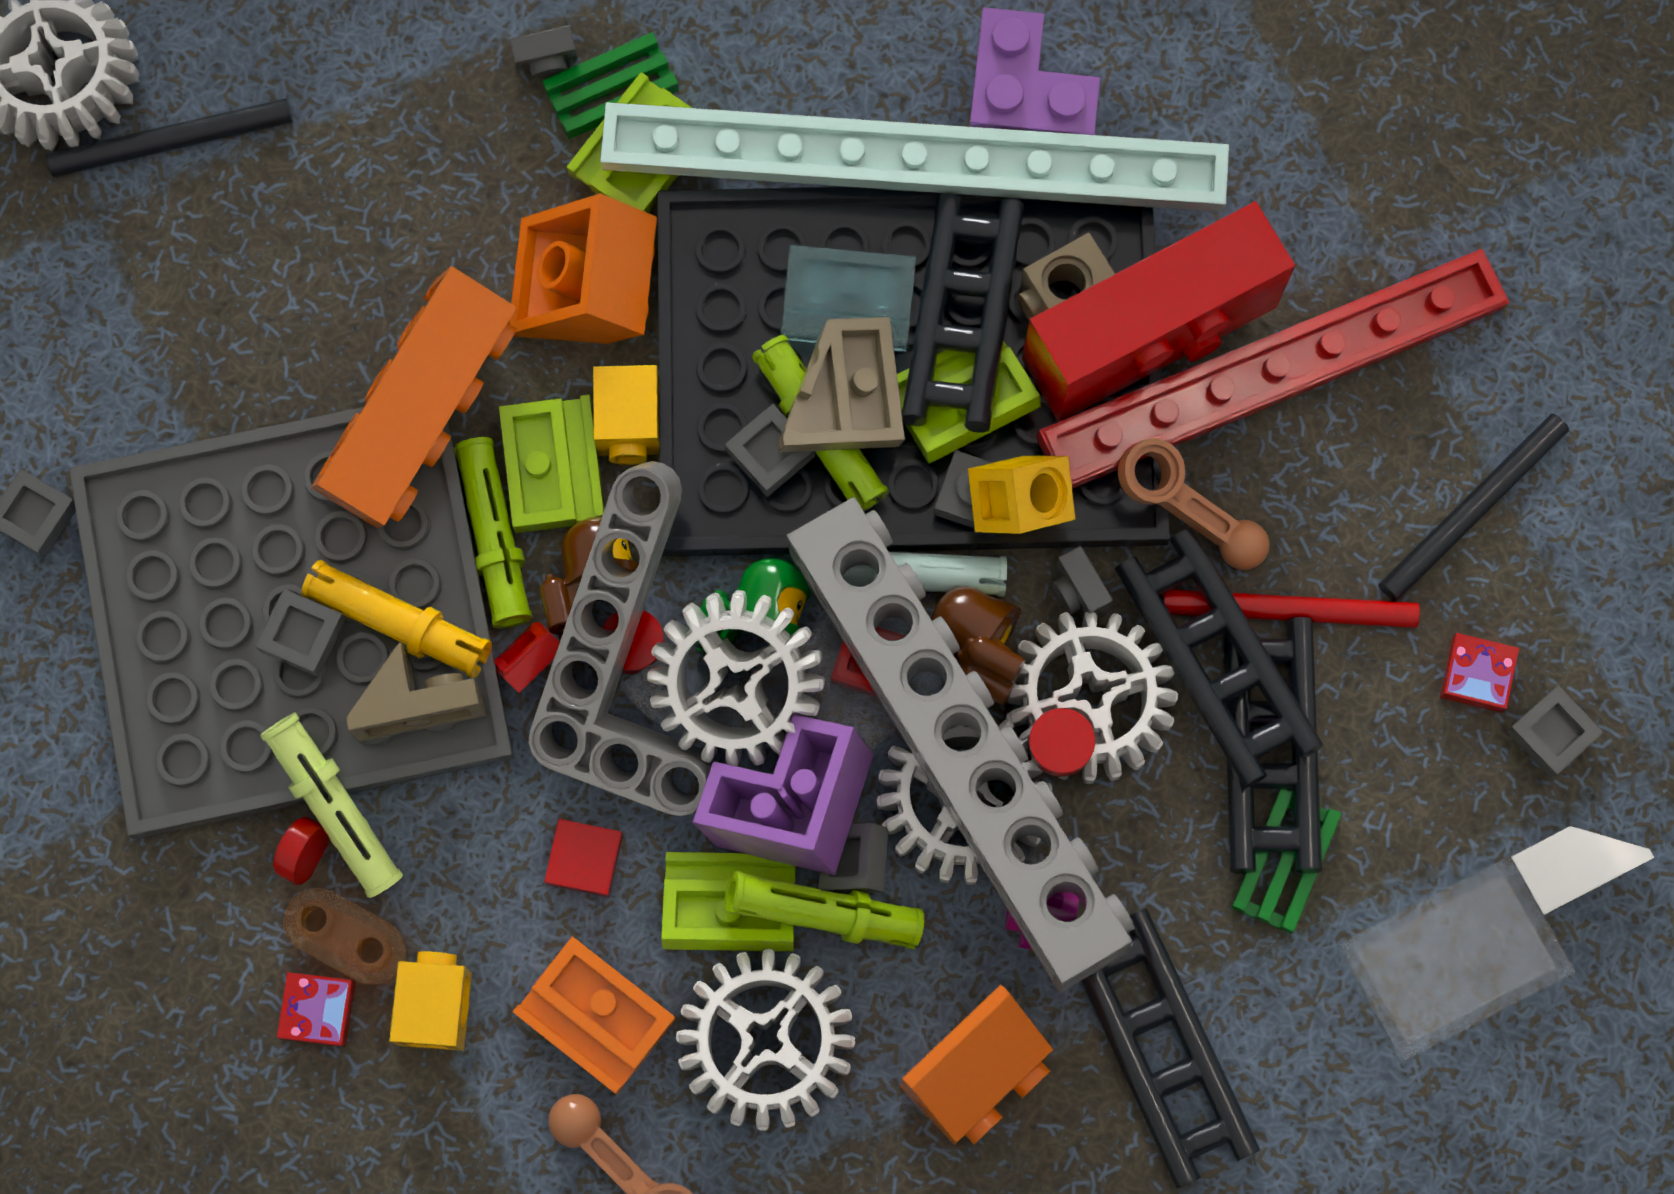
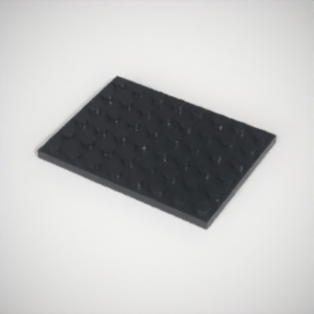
M846 186L658 191L660 462L675 471L680 478L682 486L681 501L662 557L790 554L787 540L789 533L847 501L816 452L815 457L768 497L726 452L725 443L769 406L774 404L781 412L778 407L781 399L759 366L752 360V355L756 350L760 349L765 353L766 351L761 347L763 344L777 336L786 335L789 344L805 368H807L821 329L828 319L890 317L896 372L898 374L910 367L938 197L943 193ZM956 194L963 200L960 215L998 218L999 205L1004 199H1016L1024 204L1004 342L1007 347L1010 346L1040 394L1041 403L1040 408L957 449V451L992 463L1020 456H1045L1036 435L1040 429L1055 424L1058 420L1022 360L1029 324L1017 298V295L1022 293L1020 286L1023 269L1081 236L1090 233L1116 274L1156 253L1154 208ZM956 240L951 269L989 273L993 243ZM1057 281L1049 286L1050 291L1056 297L1064 300L1080 293L1079 288L1069 281ZM947 294L942 325L980 328L985 298ZM1160 369L1074 415L1162 380V370ZM904 422L905 440L899 447L860 449L883 485L889 490L885 498L879 499V497H876L878 503L864 511L867 514L875 510L882 519L893 541L891 545L886 547L889 552L1073 548L1079 546L1168 545L1170 540L1169 512L1158 504H1141L1131 499L1121 487L1118 470L1072 489L1075 520L1020 534L994 533L992 535L975 532L974 528L934 515V508L955 451L928 464ZM1147 457L1136 462L1135 476L1142 487L1154 490L1160 483L1161 469L1155 459Z

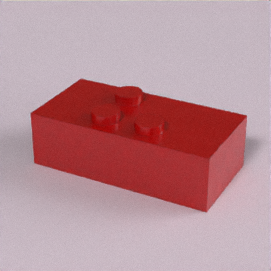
M1254 201L1030 318L1022 360L1056 419L1060 422L1184 356L1187 357L1189 362L1207 356L1222 344L1220 337L1277 308L1296 265L1260 206Z

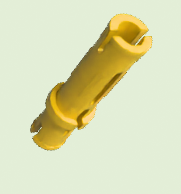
M318 560L311 567L312 571L318 574L317 578L308 573L301 590L302 597L320 603L405 644L407 652L419 659L428 655L465 673L470 678H476L482 671L477 662L479 661L485 665L488 660L492 642L444 621L443 613L432 607L421 610L329 566L323 560Z

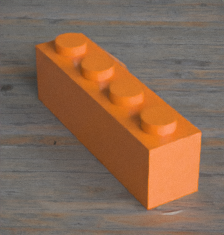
M450 266L432 282L423 298L428 302L425 307L422 305L414 318L406 326L397 341L396 348L399 349L393 360L389 359L378 373L363 400L366 403L360 414L356 413L311 486V489L375 528L384 526L389 518L396 522L403 518L418 493L416 488L409 485L422 463L432 468L438 461L451 438V435L444 432L443 428L455 409L465 414L484 384L482 380L475 377L487 356L496 361L499 359L517 329L508 323L517 308L516 306L453 266Z

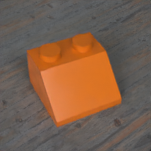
M600 193L521 218L511 304L517 308L509 320V324L517 328L514 336L610 344L644 335L649 312L648 296L652 261L655 255L654 240L657 217Z
M1000 985L902 1078L900 1088L953 1145L964 1136L975 1145L1003 1118L994 1107L1012 1089L1023 1098L1050 1072L1042 1061L1053 1049L1011 994Z

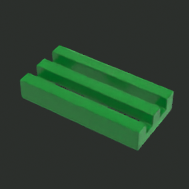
M653 32L542 80L544 90L568 139L598 127L605 118L606 103L574 117L571 116L569 111L632 84L641 72L646 76L657 73L660 79L652 83L672 94L679 91L678 82L674 74L671 73L668 62L663 52L661 53ZM644 56H649V59H646L631 67L621 70L615 74H612L588 86L578 89L563 97L561 96V93L567 90H570L594 78L604 75L610 71H613ZM622 95L607 103H617Z
M1286 789L1279 790L1265 826H1280L1287 808L1294 811L1293 792ZM1320 807L1323 861L1342 813L1331 808L1326 810ZM1256 852V872L1244 875L1231 909L1292 934L1295 931L1318 873L1301 874L1285 916L1274 912V909L1296 858L1295 852H1282L1261 906L1250 902V898L1269 852Z

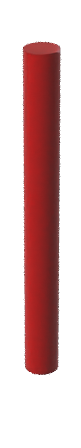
M1170 589L1162 594V600L1171 615L1200 616L1212 610L1201 591ZM1232 593L1247 619L1287 621L1295 617L1311 618L1315 623L1417 628L1419 624L1420 608L1419 603Z

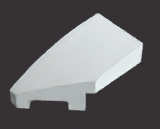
M1572 826L1512 856L1514 863L1544 915L1655 858L1648 848Z

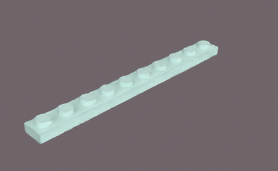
M606 102L601 166L603 170L1223 212L1227 194L1229 144Z

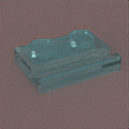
M790 245L781 335H786L788 340L816 343L821 329L828 319L890 317L894 350L907 351L916 257Z

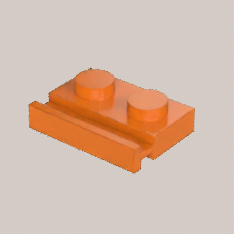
M573 936L532 986V990L522 1003L518 1004L513 1010L515 1015L616 1095L620 1093L632 1074L638 1070L677 1020L674 1015Z

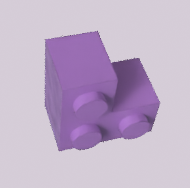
M983 7L970 127L1094 135L1100 77L1038 71L1044 14Z
M793 714L791 722L794 724L795 733L787 732L773 775L713 761L693 823L717 848L746 853L772 861L835 875L874 755L854 727Z

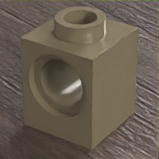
M1087 233L1025 267L1020 286L1022 293L1017 295L1018 302L1029 321L1030 318L1065 301L1056 297L1050 291L1049 286L1057 281H1069L1075 284L1080 292L1115 275V272L1090 233Z

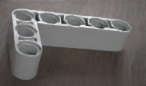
M650 461L627 469L618 476L612 486L530 729L529 746L536 760L551 770L664 813L684 816L692 814L697 810L713 761H716L714 759L710 763L702 761L701 753L703 749L692 745L689 749L683 750L678 745L680 741L678 739L608 713L681 501L682 486L680 478L675 471L664 463ZM639 476L650 478L659 487L661 499L656 510L645 509L635 500L633 489L634 483ZM617 538L627 539L637 547L640 560L636 570H625L614 560L613 545ZM596 600H605L615 607L619 616L616 630H605L598 626L592 613L593 604ZM575 661H585L596 670L598 676L596 690H586L576 683L572 674ZM554 721L566 722L572 726L578 738L576 749H565L558 745L552 733ZM614 744L626 745L635 752L638 759L637 771L627 772L617 767L611 754ZM684 767L692 771L698 778L699 792L689 795L677 790L671 778L672 768Z

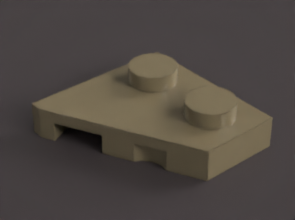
M890 317L828 319L821 329L778 441L779 453L899 447L905 440Z

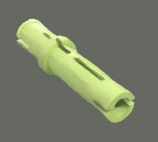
M292 713L266 729L260 736L263 741L267 742L291 779L292 783L288 788L295 799L303 797L329 836L332 844L337 848L365 889L364 892L367 897L372 898L394 885L402 878L403 874L396 868L370 828L369 823L362 816L337 778L336 774L340 769L333 758L325 760L298 720V715ZM298 754L302 755L310 770L327 793L328 800H325L299 761ZM337 811H339L365 850L366 855L364 857L337 818Z

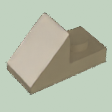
M400 642L346 717L348 730L361 742L486 716L482 690L474 678L464 680L463 675L460 673L431 677L424 681V689L416 690L410 655Z

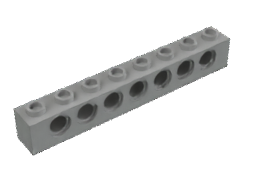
M855 497L789 533L787 540L791 557L1058 992L1065 991L1127 954L1132 943L1127 933L1134 929V924L1128 912L1115 894L1105 898L1092 878V875L1099 872L1090 851L1079 837L1069 841L1056 820L1063 816V811L1056 797L1044 781L1034 785L1022 766V763L1028 760V756L1021 741L1009 725L1000 730L987 710V708L994 705V702L986 685L975 671L965 675L953 655L960 648L952 631L942 617L939 616L933 621L930 619L919 601L926 597L924 588L908 563L898 567L886 547L891 545L893 541L877 512L872 510L865 514ZM855 565L870 566L878 573L872 583L863 587L848 584L843 579V575L849 568ZM893 617L905 620L912 628L906 637L897 641L885 640L876 632L877 626L883 620ZM932 671L944 679L945 686L934 695L923 696L914 692L909 686V682L920 672ZM964 725L972 728L978 734L980 740L970 750L956 751L949 748L942 738L950 728ZM999 780L1011 787L1014 792V798L1005 806L990 807L978 798L977 790L985 782ZM1023 836H1035L1045 842L1049 849V855L1040 863L1025 864L1014 856L1011 847L1017 839ZM1059 892H1070L1082 901L1085 912L1075 921H1059L1048 911L1046 905L1048 899Z

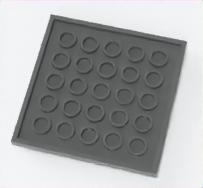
M363 407L69 468L129 837L139 839L306 803L303 797L295 799L288 788L292 783L291 779L267 742L263 741L260 736L266 729L292 713L298 715V720L325 760L333 758L340 769L336 776L348 794L515 759L499 674L496 670V658L481 580L475 563L476 554L458 461L454 450L455 445L450 419L443 428V431L451 435V438L440 458L432 468L422 463L409 484L418 490L411 506L399 522L389 518L384 526L375 528L311 489L312 484L349 422L356 413L360 414ZM318 560H323L329 566L421 610H425L427 607L439 610L443 613L444 621L482 639L490 640L492 648L485 665L479 661L477 662L482 671L474 678L482 690L486 716L359 742L348 730L346 717L395 647L400 643L399 641L343 615L346 621L319 677L263 654L255 646L283 589L302 596L301 590L307 574L309 573L316 578L318 576L317 573L312 571L311 567ZM409 654L416 690L425 688V680L443 674L460 673L463 675L464 680L472 679L465 673L428 655L419 659ZM298 754L299 761L323 797L328 799L327 793L310 770L302 755Z

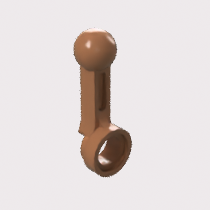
M1152 438L1131 445L1123 453L1118 466V477L1121 487L1131 499L1141 504H1158L1219 546L1222 559L1232 568L1250 570L1259 566L1266 559L1270 543L1263 527L1250 520L1237 521L1184 483V460L1172 444L1162 439ZM1142 455L1152 457L1160 466L1161 480L1154 490L1145 489L1136 479L1135 465Z
M580 1094L567 1095L559 1099L551 1108L548 1126L553 1138L566 1147H581L627 1194H693L689 1189L680 1184H659L652 1180L601 1128L600 1111L590 1098Z

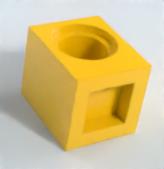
M657 365L593 367L594 442L598 455L609 456L610 462L620 465L641 464L647 461V455H660L659 374Z
M1020 456L968 468L975 532L1020 534L1075 520L1068 456Z
M419 951L417 962L398 961L390 1042L405 1047L464 1051L472 972L465 966H456L457 955Z

